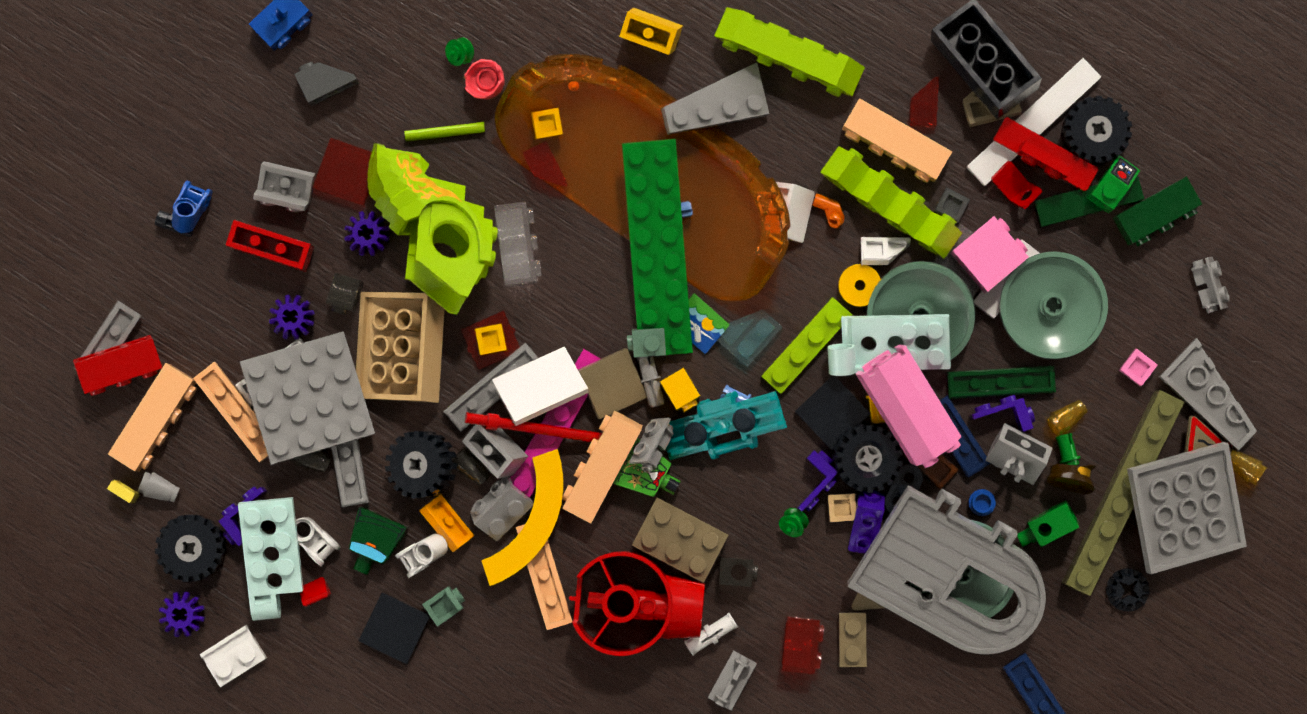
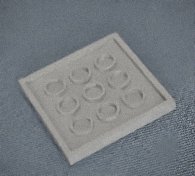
M344 331L240 361L270 465L375 434Z
M1217 443L1127 469L1146 573H1158L1247 547L1228 443Z

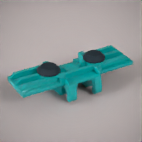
M736 391L727 393L724 398L714 401L710 399L700 401L697 405V414L669 422L673 427L674 433L666 447L669 459L673 460L708 450L711 459L714 460L718 459L722 454L747 447L751 449L757 448V436L787 428L776 391L736 402V398H738ZM737 430L740 431L742 438L717 444L715 436Z

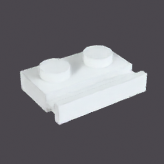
M247 625L200 654L220 687L267 658Z

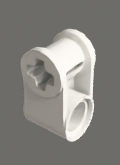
M301 517L296 520V526L300 522H306L309 524L311 531L307 537H302L297 532L298 543L318 565L323 566L324 560L334 550H339L341 547L314 520L309 517ZM325 544H327V546L319 553L318 551H319Z
M432 534L405 548L395 556L397 559H401L408 571L407 576L410 578L447 553L448 544L443 536Z

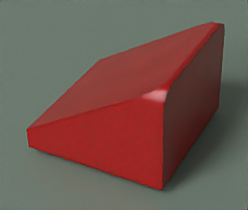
M324 577L303 585L304 590L300 592L302 604L305 607L331 596V591Z

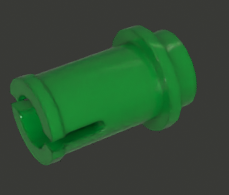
M1072 433L1055 437L1062 459L1059 461L1060 464H1080L1079 459H1081V456H1077Z

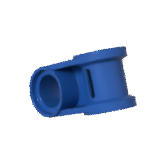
M187 180L173 205L172 227L180 233L191 232L203 212L207 209L213 191L193 186L192 182Z

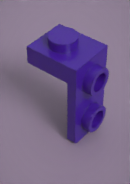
M1015 395L1000 399L1001 405L991 408L990 403L975 407V413L970 415L971 420L1012 407L1019 431L1024 432L1033 429L1032 423L1035 422L1031 407H1026L1024 398L1016 400Z
M814 450L806 458L825 478L797 507L801 512L804 509L809 512L819 501L816 496L821 490L824 489L827 492L837 482L834 476L838 472L830 465L833 460L822 450L819 453Z
M254 486L242 496L245 499L242 502L256 501L267 490L264 487L257 489ZM233 503L221 513L224 517L219 520V523L226 530L223 534L232 545L236 543L238 546H243L241 527L235 520V517L239 515L238 506Z
M873 490V493L858 491L856 513L848 544L849 551L864 554L867 552L880 531L884 514L885 494Z

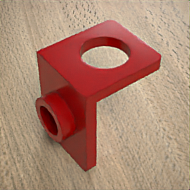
M1007 161L991 177L993 183L1011 203L1022 209H1026L1042 193V189L1028 182L1011 161ZM1032 191L1031 195L1027 199L1021 201L1022 197L1027 192Z

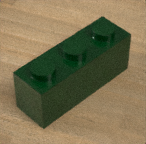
M1186 176L1112 219L1127 245L1136 243L1138 247L1152 239L1149 235L1152 232L1159 230L1160 233H1163L1174 227L1173 221L1182 216L1183 220H1186L1197 214L1196 208L1202 205V202Z

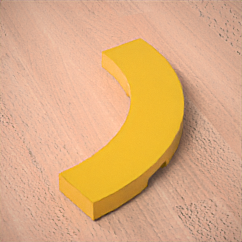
M558 449L532 458L536 473V494L532 511L521 532L500 552L481 560L490 586L509 578L525 567L546 544L555 527L563 496V469Z

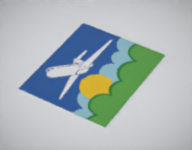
M694 293L689 299L692 343L706 354L730 324Z

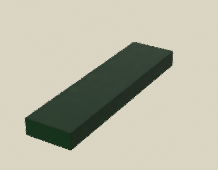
M1138 175L1116 207L1144 200ZM1096 185L1089 186L1086 191L1078 189L1034 201L1040 228L1104 211L1087 199Z
M1054 366L947 372L949 399L1055 393Z

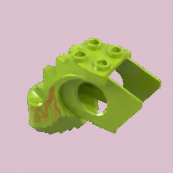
M374 143L369 160L367 178L369 195L376 201L374 206L383 213L382 217L390 222L389 228L397 235H410L405 279L410 280L448 313L457 315L474 284L477 285L481 278H486L488 267H493L496 252L492 251V243L496 241L498 228L493 227V220L484 218L483 206L465 201L466 186L428 177L425 172L429 163L419 153L389 149L385 145ZM444 243L454 249L457 258H449L437 251L434 244Z

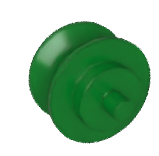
M461 37L457 40H450L446 45L445 53L452 65L460 66L472 61L474 48L467 38Z
M796 508L787 509L784 512V516L779 520L780 529L790 537H800L809 524L806 514Z

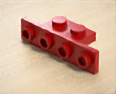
M1008 117L1004 118L993 138L998 144L1022 156L1021 160L1033 167L1038 165L1045 169L1044 173L1056 180L1061 178L1082 191L1088 190L1098 171L1096 166Z

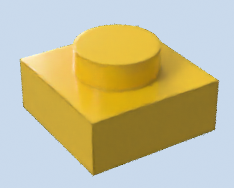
M558 108L531 112L535 139L563 134Z
M502 324L475 329L480 355L507 350Z

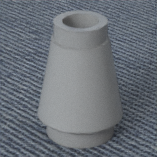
M145 472L137 492L142 493L143 497L174 503L180 488L154 472L152 474Z

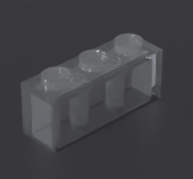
M526 202L494 206L505 286L513 287L538 283L537 277L542 276L540 260L535 261L533 250H538L536 234H531L530 224L535 223L533 208H528Z

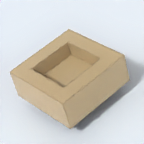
M855 493L827 495L829 522L854 521L856 513Z

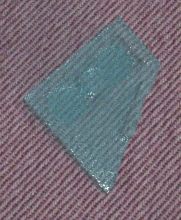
M762 309L730 322L729 327L719 337L717 342L748 367L781 330L782 326Z

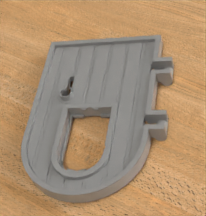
M908 485L848 580V587L967 652L976 654L1001 653L1024 642L1041 621L1045 609L1046 592L1042 575L1033 559L1022 549L1012 544L1018 535L1017 530L998 520L991 532L957 513L956 511L961 504V499L946 490L941 489L936 500ZM943 502L950 505L946 515L938 511ZM999 534L1006 536L1002 546L995 543ZM968 565L1015 591L1018 597V605L1011 616L1001 620L991 619L949 596L951 591L956 588V582L963 577L962 574ZM906 581H909L914 585L922 588V591L924 592L929 591L931 593L929 595L922 594L920 589L918 591L917 589L906 584Z

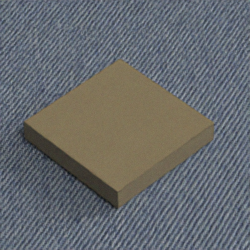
M627 348L578 369L588 387L589 393L587 394L598 419L613 414L614 410L619 411L647 398Z

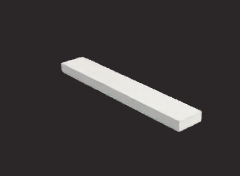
M1082 58L1015 122L1040 135L1094 85L1101 76ZM993 141L966 168L985 186L1007 161H1012L1018 154Z

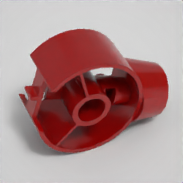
M616 551L599 556L589 562L577 575L576 596L569 597V600L575 601L574 620L572 623L579 636L597 651L614 656H628L646 650L659 639L700 638L705 593L704 583L666 575L653 560L630 551ZM614 556H627L643 561L660 576L667 594L638 590L626 583L616 584L605 559ZM600 561L611 588L606 593L589 592L587 608L602 609L605 616L609 619L596 637L592 638L584 629L579 619L582 586L585 574ZM623 590L632 596L634 607L628 615H619L612 610L610 598L615 591ZM631 619L665 621L662 629L653 639L635 648H611L597 641L611 621L617 623L628 622Z

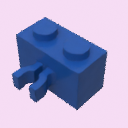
M273 0L249 25L275 51L277 48H284L291 41L290 36L297 29L301 31L311 22L309 18L312 16V13L300 0Z

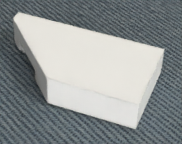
M861 237V265H889L910 246V238Z

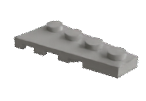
M757 63L661 109L667 135L763 117L769 114Z
M1195 338L1163 371L1159 378L1236 451H1239L1257 430L1239 402L1235 400L1225 380L1217 372L1216 366L1201 347L1202 345L1198 338Z

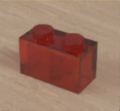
M786 616L782 671L815 674V668L820 669L821 652H817L818 641L823 642L824 626L820 625L819 619Z

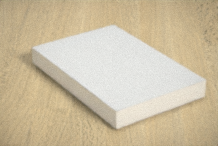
M565 347L492 379L493 386L515 426L589 393L588 387Z

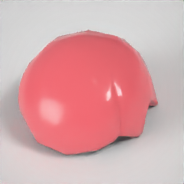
M480 59L472 63L464 74L465 90L476 99L489 100L494 98L504 87L505 78L500 65L492 60Z

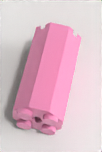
M898 345L894 347L897 352L893 354L889 350L882 352L862 366L864 372L858 371L856 375L910 463L915 466L923 464L924 468L935 464L939 460L937 457L942 453H950L959 448L961 444L958 440L961 438V435L906 345Z

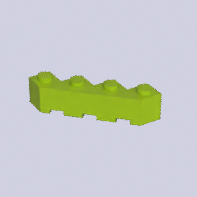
M726 8L714 37L723 42L722 46L733 52H737V49L749 51L758 57L757 62L771 67L772 64L784 66L792 72L791 76L802 82H806L807 79L818 81L827 87L826 92L840 97L841 94L853 96L865 69L863 65L840 52L837 55L826 50L824 45L805 37L802 39L794 36L787 29L771 22L767 24L756 20L754 15L733 8Z
M838 146L821 170V173L842 191L846 190L857 199L856 201L873 213L876 212L884 217L890 225L900 232L908 234L917 240L920 246L945 259L962 235V232L955 226L957 222L945 213L940 216L932 212L924 205L926 200L916 192L908 194L899 189L893 183L895 178L888 172L881 170L879 173L869 168L862 161L863 155L855 149L850 148L847 151Z

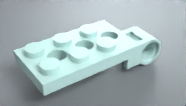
M293 497L239 502L238 510L252 620L281 618L279 594L303 592L304 590ZM265 520L274 522L276 531L272 534H266L261 528L262 522ZM267 547H275L279 552V558L276 560L267 559L264 554ZM272 573L279 574L282 578V584L278 587L271 586L267 580L268 575Z

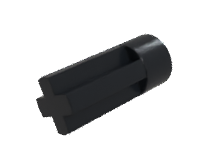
M161 210L158 212L155 219L156 226L188 237L193 235L194 229L188 233L176 231L172 227V215Z

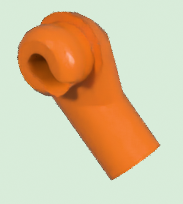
M817 193L812 206L825 210L830 227H840L844 223V214L840 203Z

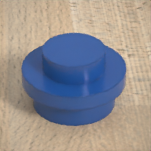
M979 489L970 495L968 504L974 514L986 516L994 510L996 501L990 491Z

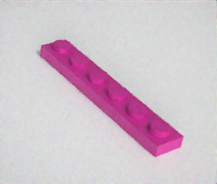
M583 349L575 366L578 370L600 360V358ZM588 394L548 411L541 424L570 428ZM535 434L525 451L528 458L515 474L510 477L512 484L529 498L536 488V473L532 458L558 449L564 438Z

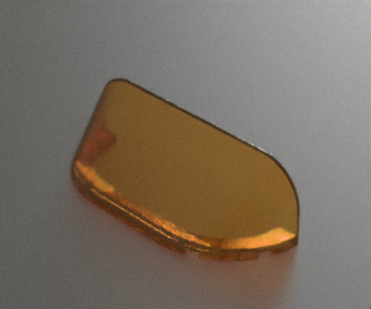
M579 54L547 56L543 62L535 64L532 61L512 75L497 104L495 126L503 146L520 165L630 241L622 143L676 139L681 202L689 201L693 210L691 217L682 218L687 282L709 296L726 301L747 300L762 290L787 251L789 245L787 231L790 228V217L785 199L777 183L772 177L766 178L759 169L761 162L753 154L715 126L667 135L661 109L678 100L640 74L622 65H619L617 69L603 65L602 58ZM558 108L563 134L535 139L531 112Z

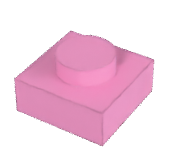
M1134 349L1119 371L1138 386H1142L1158 365L1141 351Z

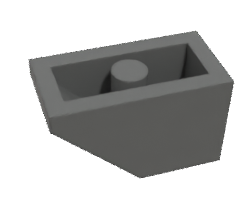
M313 62L306 63L298 68L299 72L294 74L311 106L359 84L354 74L319 62L316 64Z

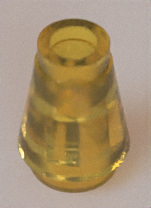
M1077 400L1051 412L1050 417L1046 421L1050 429L1057 436L1067 434L1088 411L1083 402Z
M1233 449L1230 453L1233 470L1247 483L1251 482L1256 485L1267 467L1262 464L1263 461Z

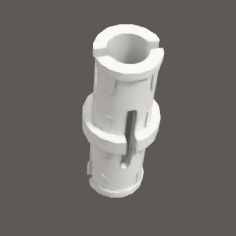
M727 613V615L710 626L708 624L703 626L704 629L701 631L700 638H689L684 643L694 656L711 643H714V645L718 643L719 638L738 628L730 613Z

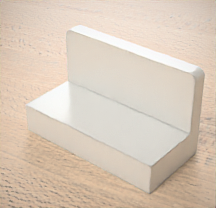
M775 182L763 234L803 243L814 199V191L796 184Z

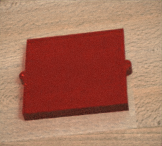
M504 310L461 329L469 346L467 351L472 353L479 370L509 357L520 347L514 335L515 329L511 328ZM502 324L507 350L480 355L475 329Z

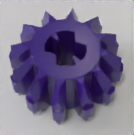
M361 211L359 212L360 221H357L353 216L350 218V221L355 224L354 227L345 226V230L352 233V235L345 237V241H354L350 249L355 251L360 247V256L366 254L367 248L370 255L375 256L374 247L377 246L379 250L383 251L385 248L380 244V241L389 242L390 238L382 235V233L388 232L390 228L385 225L381 226L385 220L382 216L375 220V212L371 211L368 219H366L365 213ZM366 227L374 231L373 235L370 234L372 238L369 240L361 236V232L365 233L363 229Z
M285 295L286 304L277 299L275 303L280 307L279 310L270 309V313L277 315L276 318L269 320L270 324H278L274 332L278 334L283 331L284 339L289 338L291 331L295 340L299 339L298 330L307 335L309 332L304 327L305 324L314 326V322L307 320V317L315 315V312L313 310L305 311L310 306V302L305 301L300 305L301 296L299 295L295 296L293 303L290 295ZM288 312L298 313V316H295L298 318L295 323L286 321V319H289L286 316Z
M178 592L173 593V600L170 598L164 599V603L168 608H159L160 613L166 614V617L159 619V622L169 623L165 628L166 632H170L175 628V637H180L182 630L186 637L191 636V628L195 631L200 630V626L195 621H205L204 616L198 615V612L205 610V607L195 606L199 601L197 596L189 601V592H184L182 599ZM186 609L187 614L185 616H187V619L179 620L177 618V615H179L177 610Z

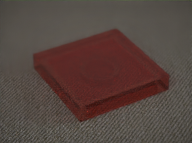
M330 138L313 188L364 206L369 193L367 178L372 152Z

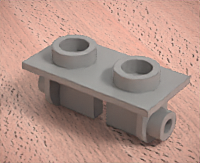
M1213 257L1205 258L1206 264L1203 263V259L1192 262L1193 268L1191 270L1196 286L1207 284V289L1198 292L1203 309H1206L1207 313L1218 311L1216 305H1219L1220 310L1228 308L1226 302L1230 300L1226 287H1222L1219 276H1222L1218 261H1214Z
M670 418L651 419L645 427V432L639 444L634 449V454L629 461L630 464H642L641 469L646 473L656 470L663 455L656 448L658 447L661 451L665 450L674 435L673 427L669 424Z
M733 650L708 698L716 704L732 710L757 663Z

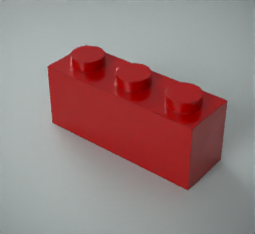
M233 220L226 246L231 249L307 272L314 246L309 243Z
M151 335L73 360L84 394L90 392L91 396L105 392V387L116 384V387L130 384L132 382L131 378L142 375V378L152 377L158 374L157 370L162 369Z

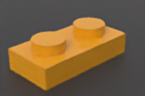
M442 495L433 499L420 510L437 534L444 537L452 552H455L474 537V534Z

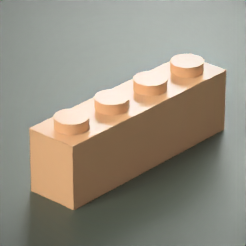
M860 98L842 128L846 132L845 136L856 143H859L860 140L869 145L868 149L878 156L883 154L892 158V164L904 170L906 167L915 171V177L926 183L929 180L935 182L952 151Z
M165 363L108 455L133 471L140 472L142 468L146 470L154 458L151 455L156 446L160 447L168 436V433L165 431L171 423L175 424L182 414L180 408L184 401H190L197 390L194 387L196 381L171 364Z
M615 410L611 417L605 416L599 427L603 431L599 440L593 438L586 451L590 454V457L586 464L582 461L580 462L574 474L578 478L573 487L568 485L562 496V500L565 501L562 509L592 523L643 425Z

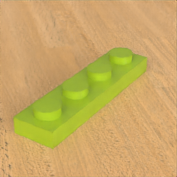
M832 297L761 377L778 393L782 394L842 327L841 317L852 316V314Z

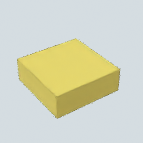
M118 480L111 481L107 488L128 503H135L140 496L138 492Z

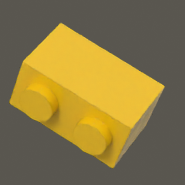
M632 8L627 11L619 37L670 55L676 49L683 25Z
M684 368L660 381L662 388L676 411L682 409L685 413L698 405L696 399L700 398V395Z

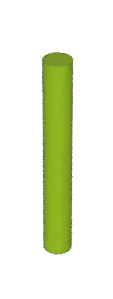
M484 122L409 130L405 131V140L407 142L484 133L485 125Z

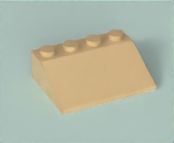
M361 292L356 373L364 399L439 403L445 309L426 293Z

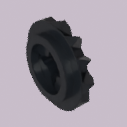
M1129 568L1118 570L1107 582L1106 593L1108 600L1119 610L1136 611L1145 605L1150 595L1149 582L1137 570ZM1136 581L1132 590L1137 597L1127 595L1120 599L1123 596L1124 589L1119 583L1130 585Z

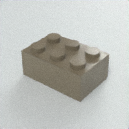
M656 498L632 546L704 583L728 534Z

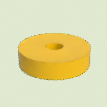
M855 264L848 267L841 274L838 290L840 296L847 304L854 307L868 306L872 292L881 279L872 267ZM857 281L864 283L865 287L863 290L855 288Z

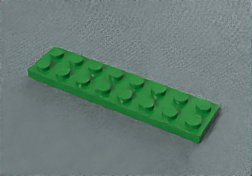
M676 139L622 143L637 330L664 328L666 355L693 353Z

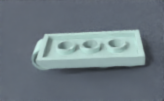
M949 314L842 316V343L828 346L829 374L834 376L852 375L858 371L864 372L862 366L887 350L891 354L897 352L888 343L889 338L892 336H898L903 340L904 345H906L920 370L950 369ZM867 336L873 337L876 340L877 346L871 350L866 349L862 345V339ZM918 336H926L931 344L928 348L921 349L916 345L915 339Z

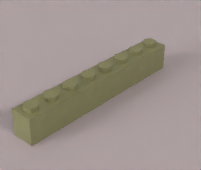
M1161 390L1154 391L1061 582L1062 584L1084 595L1091 596L1134 507L1127 469L1157 460L1184 401Z

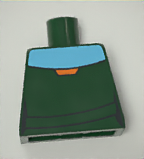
M359 507L349 544V550L359 554L353 569L368 575L374 561L386 564L409 527Z

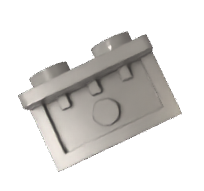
M263 161L260 168L258 187L253 199L260 201L261 204L266 206L279 205L286 207L287 210L292 212L305 211L311 203L315 173Z
M504 477L496 481L490 491L482 499L474 503L470 514L474 525L495 541H498L534 503L531 498L512 484L511 478Z

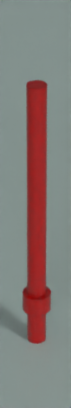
M466 412L465 423L485 426V429L490 430L501 428L592 442L593 438L599 440L602 434L527 421L515 426L512 419L501 418L499 414L493 413L482 415Z

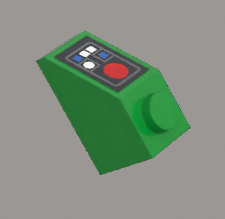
M1119 155L1088 195L1087 199L1109 214L1129 190L1140 170Z

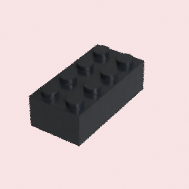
M970 0L932 29L931 42L997 120L1039 89L1041 76L976 0Z

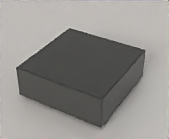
M946 187L934 212L941 216L945 213L958 224L970 199Z

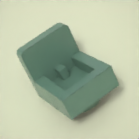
M664 328L632 329V335H627L628 351H633L634 357L666 355Z
M448 586L422 605L435 624L439 626L464 609L462 603L465 599L457 588L452 590Z

